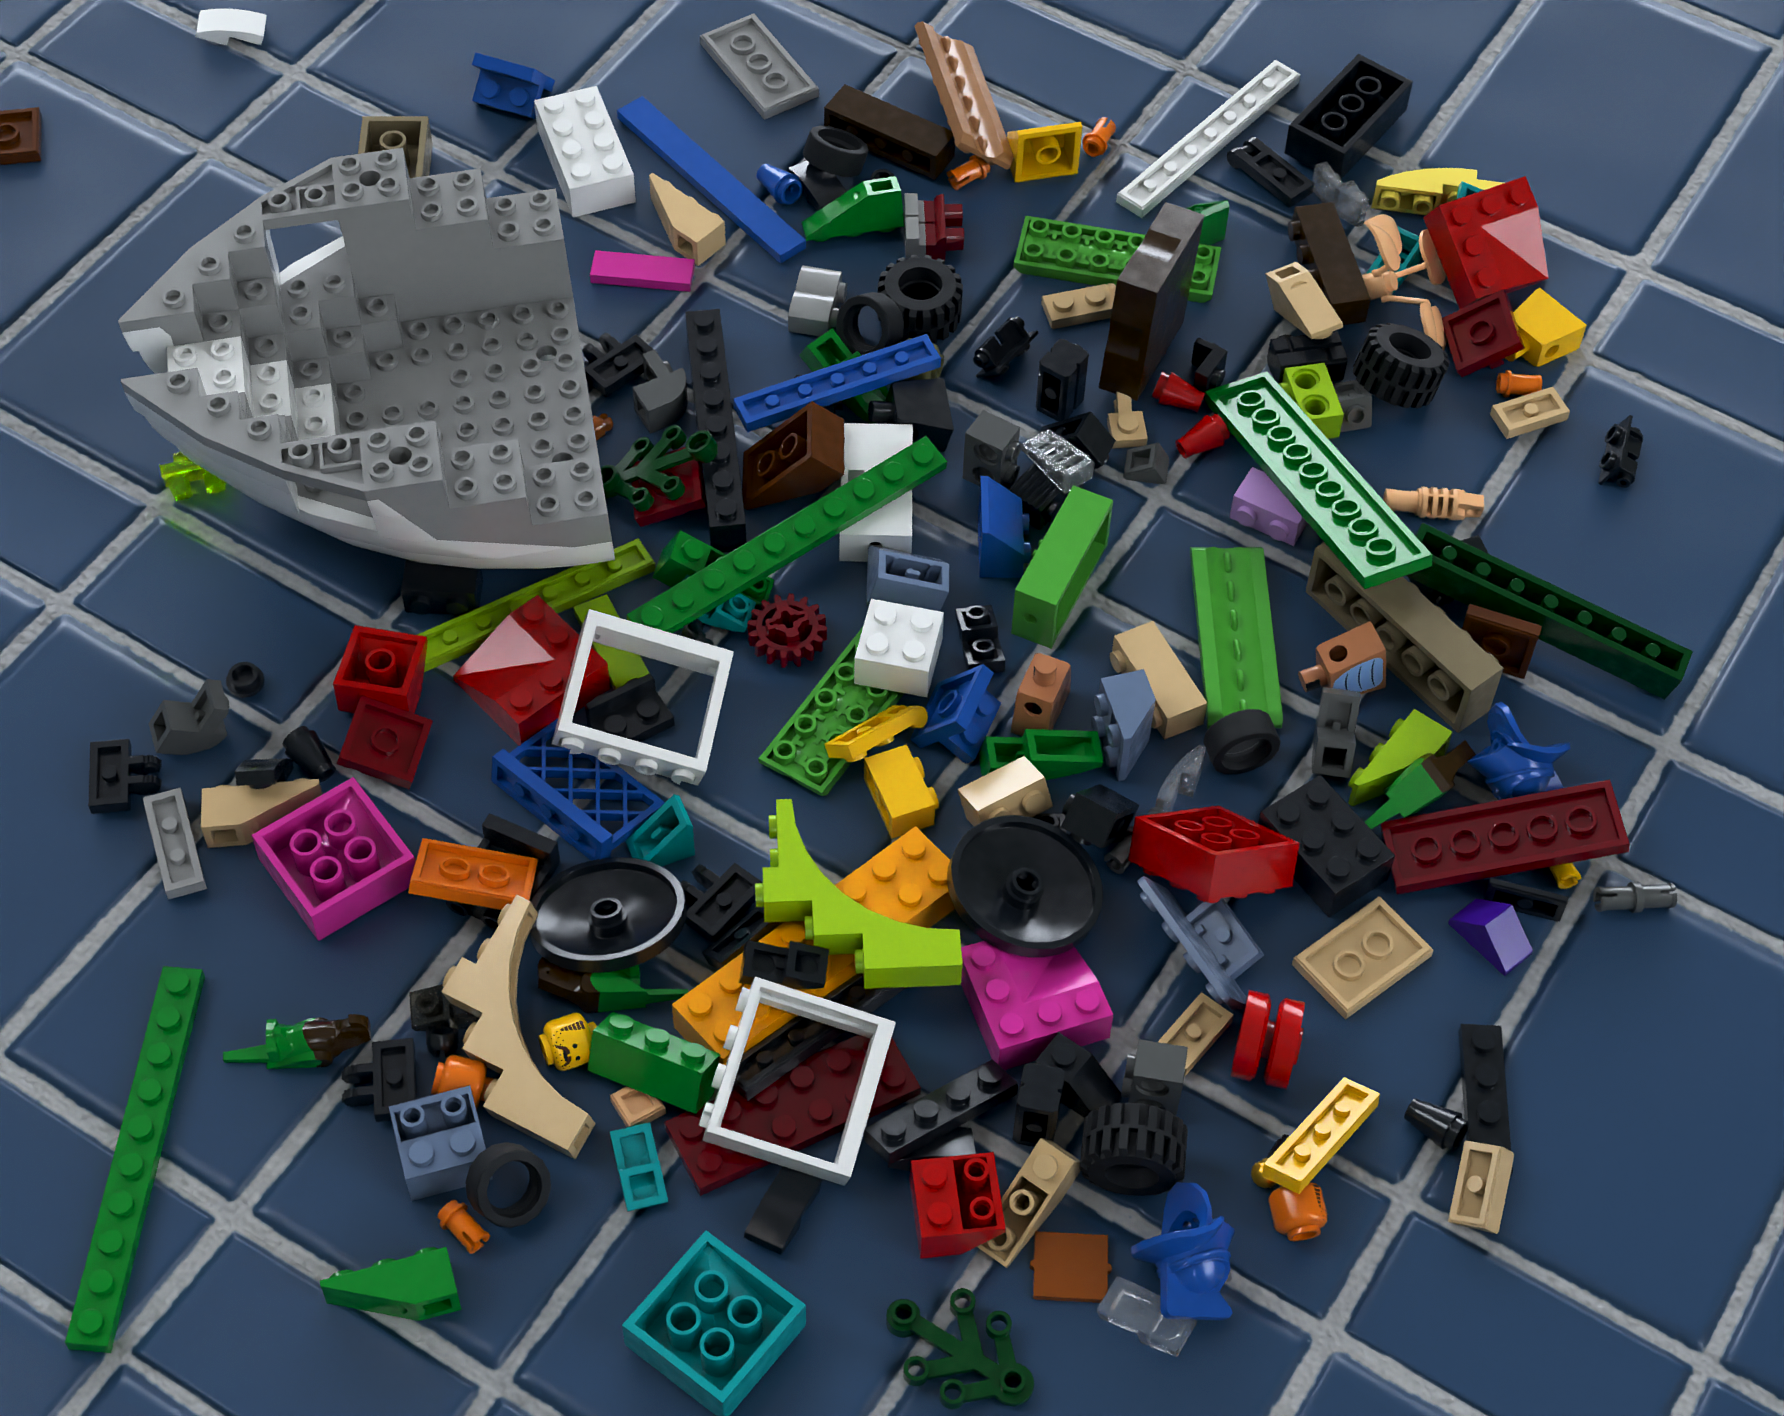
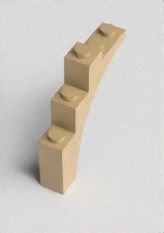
M516 895L513 902L506 904L501 910L497 920L498 927L491 939L487 938L481 944L477 953L478 961L476 964L462 957L457 966H452L446 973L443 980L444 988L441 992L451 1004L479 1018L478 1022H473L466 1030L462 1049L469 1058L485 1063L487 1068L500 1074L499 1079H493L485 1091L483 1107L492 1117L576 1159L596 1123L587 1112L562 1097L543 1078L532 1061L522 1035L517 1008L518 969L525 941L538 912L531 901Z

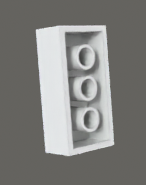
M597 86L534 100L537 130L572 217L635 203L634 174Z

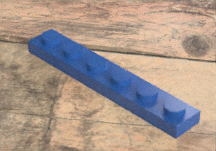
M925 334L734 398V409L745 430L750 432L789 419L811 401L824 407L940 368L941 357L928 335Z

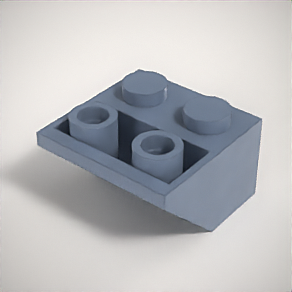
M873 545L869 546L866 605L870 604L871 599L929 610H941L949 593V563L927 556Z
M1144 669L1101 678L1099 694L1094 696L1096 716L1091 718L1093 731H1098L1099 738L1102 739L1104 744L1103 756L1108 769L1113 768L1118 781H1123L1127 778L1150 738L1156 698Z
M470 1085L389 1106L411 1201L466 1187L465 1182L469 1167L476 1157L486 1150Z

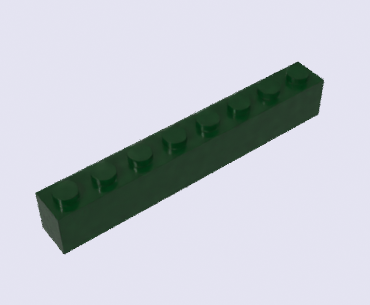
M1423 522L1416 531L1415 536L1432 554V567L1405 576L1468 606L1473 604L1540 625L1542 628L1539 640L1664 700L1682 681L1693 651Z

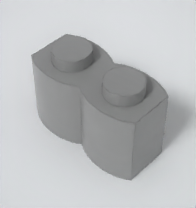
M802 265L788 313L789 332L822 336L830 329L836 328L837 315L840 310L837 307L839 303L845 302L847 295V283L842 282L841 271Z

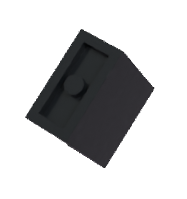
M489 813L482 824L484 838L477 848L538 859L530 897L531 901L537 891L550 880L560 864L558 842ZM445 900L446 905L456 914L473 916L482 920L489 928L497 929V920L501 910Z

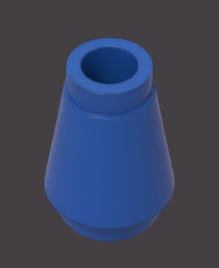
M767 163L758 169L757 179L778 203L789 205L799 199L803 187L797 175Z

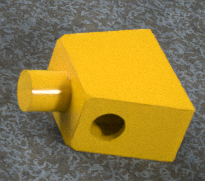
M1540 287L1513 312L1525 349L1506 357V360L1512 362L1522 356L1533 366L1540 367L1580 348L1587 325Z

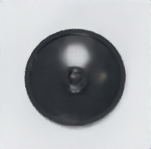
M1008 815L991 818L975 825L959 841L948 866V890L951 901L961 919L981 939L1011 954L1025 957H1049L1069 951L1086 938L1101 912L1103 887L1098 869L1090 855L1068 833L1040 819Z
M611 857L584 862L555 875L537 891L531 903L538 912V915L529 934L537 952L546 960L559 967L587 973H604L630 968L654 958L668 948L679 936L687 915L683 888L671 872L646 860Z

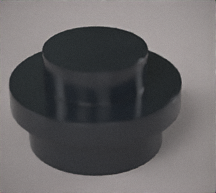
M240 662L229 670L226 677V685L229 692L234 696L247 698L260 692L264 686V676L262 671L254 664Z

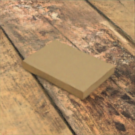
M1379 896L1295 956L1292 966L1346 1020L1432 956L1433 949Z

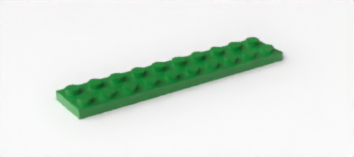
M1267 371L1204 391L1205 403L1214 414H1218L1224 420L1231 434L1364 589L1432 567V554Z

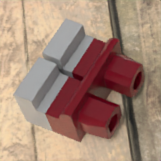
M904 193L905 259H909L910 255H917L918 257L929 255L934 260L940 258L945 261L946 251L964 250V228H946V226H962V204H944V194L937 195L934 201L918 200L917 193Z

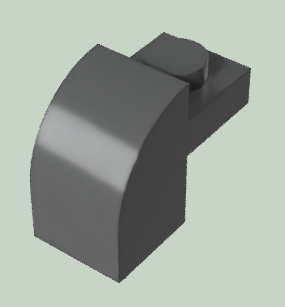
M655 349L642 354L644 378L647 382L633 387L635 412L650 434L676 423L684 415L688 405L687 380L684 369L680 368L673 371L667 360L662 361Z
M206 679L192 703L170 700L162 701L149 722L156 753L188 755L210 749L227 736L223 719L226 718L229 712V700L224 694L221 680Z
M1322 687L1313 738L1312 773L1350 778L1356 746L1355 729L1361 699L1360 692Z

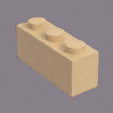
M1154 621L1114 636L1112 652L1110 653L1112 667L1117 673L1121 672L1122 674L1144 669L1156 698L1151 727L1157 728L1164 740L1204 724L1207 702Z

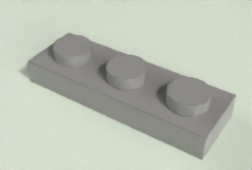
M181 787L143 797L168 900L207 889Z

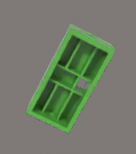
M1074 485L1072 486L1044 539L1039 540V548L1033 551V558L1015 589L1011 634L1052 649L1108 545L1113 507L1112 499Z

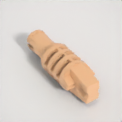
M1423 486L1417 488L1416 491L1385 489L1383 496L1384 502L1393 511L1415 513V516H1418V518L1464 520L1465 517H1481L1484 510V495L1465 493V490L1460 489L1448 490V488L1438 489L1437 487H1431L1430 489Z

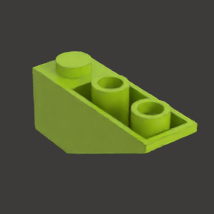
M1416 709L1405 720L1399 718L1389 733L1390 739L1384 745L1380 742L1372 751L1368 766L1365 769L1359 767L1351 777L1348 786L1352 790L1348 804L1355 806L1385 794L1383 789L1389 784H1393L1412 762L1427 753H1432L1434 756H1444L1453 732Z

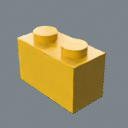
M907 744L864 758V780L891 839L904 835L915 826L920 830L934 825L935 809L939 808L934 788L932 786L927 788L924 782L925 773L919 757L913 758Z

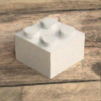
M871 599L855 654L854 684L928 697L943 639L944 612Z

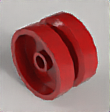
M1249 990L1230 1077L1251 1081L1256 1076L1260 1058L1267 1059L1263 1077L1265 1084L1286 1090L1293 1065L1297 1063L1304 1028H1301L1305 1002L1284 998L1279 1003L1275 1021L1268 1020L1272 1002L1270 995Z

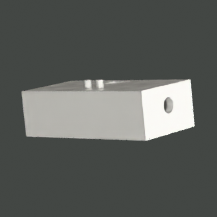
M844 423L845 470L844 475L841 477V486L913 444V424ZM912 490L840 532L839 561L868 562V548L872 545L870 544L872 542L881 543L873 546L912 553Z

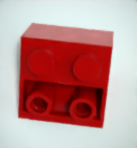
M994 1152L911 1161L910 1188L920 1259L961 1255L1006 1232Z

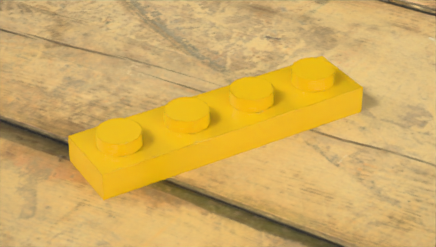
M1344 1077L1264 1163L1262 1177L1300 1194L1378 1107L1380 1093Z

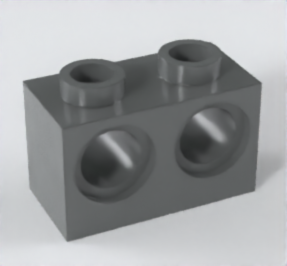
M982 410L965 432L962 478L980 486V477L989 476L1004 487L1007 484L1012 485L1020 471V466L1017 465V459L1022 448V444L1019 443L1020 427Z
M1139 1039L1136 1055L1128 1053L1121 1097L1129 1098L1128 1103L1155 1106L1167 1110L1176 1116L1183 1087L1188 1047Z

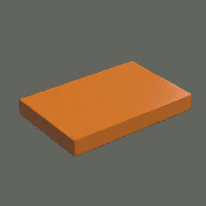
M422 838L408 893L502 910L506 904L513 902L516 895L530 901L538 859Z

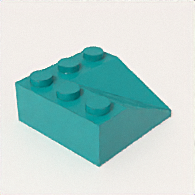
M706 1230L622 1324L625 1346L714 1415L730 1416L806 1326V1304Z

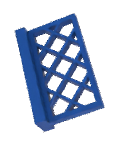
M558 719L510 753L502 749L492 756L491 781L590 860L611 858V851L628 839L665 803L618 765L605 764L599 761L597 757L585 753L570 754V749L564 747H546V741L554 736ZM524 757H541V767H526L520 760ZM546 757L568 758V768L546 767ZM573 758H588L595 763V768H573ZM546 778H568V788H553L546 783ZM573 778L595 779V789L573 788ZM600 779H615L622 784V790L600 789ZM573 799L595 800V810H581L573 804ZM600 800H622V811L600 810ZM627 800L643 801L650 807L645 811H627ZM600 821H623V827L612 835L600 825Z

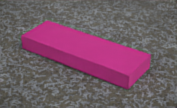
M595 250L590 272V282L690 292L695 270V259Z

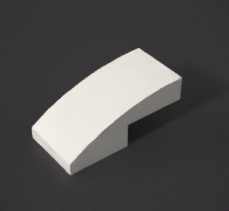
M239 9L201 10L195 37L226 46L229 37L261 45L267 15Z

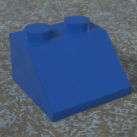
M981 476L978 506L979 577L1022 578L1023 564L1030 563L1031 556L1030 542H1024L1023 535H1029V513L1022 512V499L989 476Z

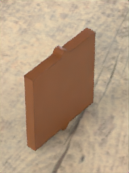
M1035 1231L1034 1259L1030 1261V1269L1034 1271L1033 1299L1107 1303L1108 1275L1112 1271V1265L1108 1263V1235Z

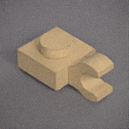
M1116 391V400L1113 402L1115 413H1108L1107 418L1109 433L1116 440L1112 449L1147 445L1148 437L1143 412H1132L1131 397Z

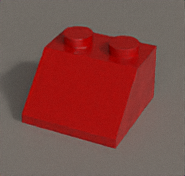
M354 625L333 682L338 710L355 713L360 696L363 695L415 713L422 693L428 643L427 637Z

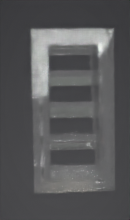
M1050 429L1022 444L1021 450L1064 494L1068 493L1073 485L1078 487L1093 478L1094 462L1085 453ZM1046 442L1049 443V445H1047L1046 447L1038 449L1039 446L1045 444ZM1054 449L1057 451L1050 456L1047 455V453L1053 451ZM1061 457L1064 458V460H1062V461H1060V462H1057V461H1056V460L1060 459Z

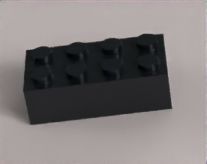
M1357 54L1289 125L1284 153L1339 182L1407 110L1413 81Z

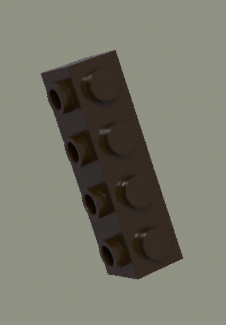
M846 84L842 86L824 107V126L852 133L867 144L869 151L934 180L955 157V139L951 130Z
M1327 202L1295 207L1293 219L1288 222V235L1290 241H1295L1298 263L1304 265V268L1311 273L1343 325L1366 322L1371 298L1334 203Z

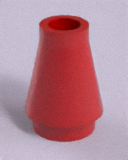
M1162 371L1151 397L1158 399L1159 404L1198 412L1205 393L1199 391L1175 373L1171 372V374Z
M1214 414L1211 417L1206 415L1183 437L1176 440L1175 444L1182 457L1187 459L1192 455L1223 446L1224 441L1230 437V433L1224 420L1218 414Z

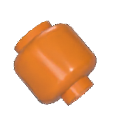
M451 1055L446 1059L445 1063L438 1062L431 1094L435 1095L470 1085L477 1110L480 1101L485 1102V1091L494 1078L486 1077L487 1066L485 1063L472 1058Z
M1310 1182L1300 1194L1280 1185L1279 1188L1271 1192L1268 1198L1274 1228L1278 1233L1287 1235L1289 1241H1302L1317 1237L1321 1233L1320 1228L1325 1226L1328 1221L1323 1193L1316 1183Z

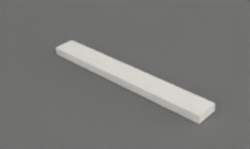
M1274 60L1117 194L1116 202L1140 218L1144 217L1299 83L1301 74Z

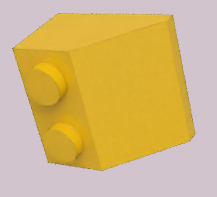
M1074 122L1007 132V139L1013 153L1010 169L1014 182L1078 174L1082 123Z

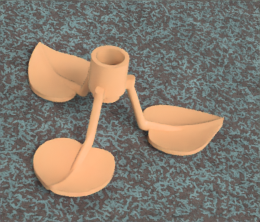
M1385 214L1369 218L1364 224L1373 234L1385 264L1378 269L1372 270L1371 273L1362 275L1371 300L1381 298L1382 303L1391 301L1420 305V316L1425 335L1432 338L1442 347V350H1445L1447 338L1438 307H1431L1428 299L1392 295L1393 291L1398 289V278L1427 269L1429 280L1433 285H1439L1444 282L1446 274L1428 229L1421 231L1419 235V248L1424 262L1395 273L1394 271L1400 268L1401 258L1399 254L1402 251V241L1396 222L1392 217Z

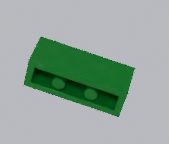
M612 1012L593 1030L587 1071L696 1114L714 1095L715 1088L711 1087L720 1060V1054L706 1049L701 1044L691 1043L673 1036L663 1029L653 1028L635 1021L627 1015Z

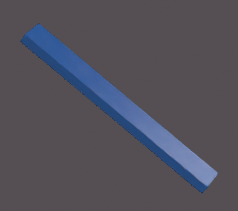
M643 96L617 110V118L780 264L806 249V240Z

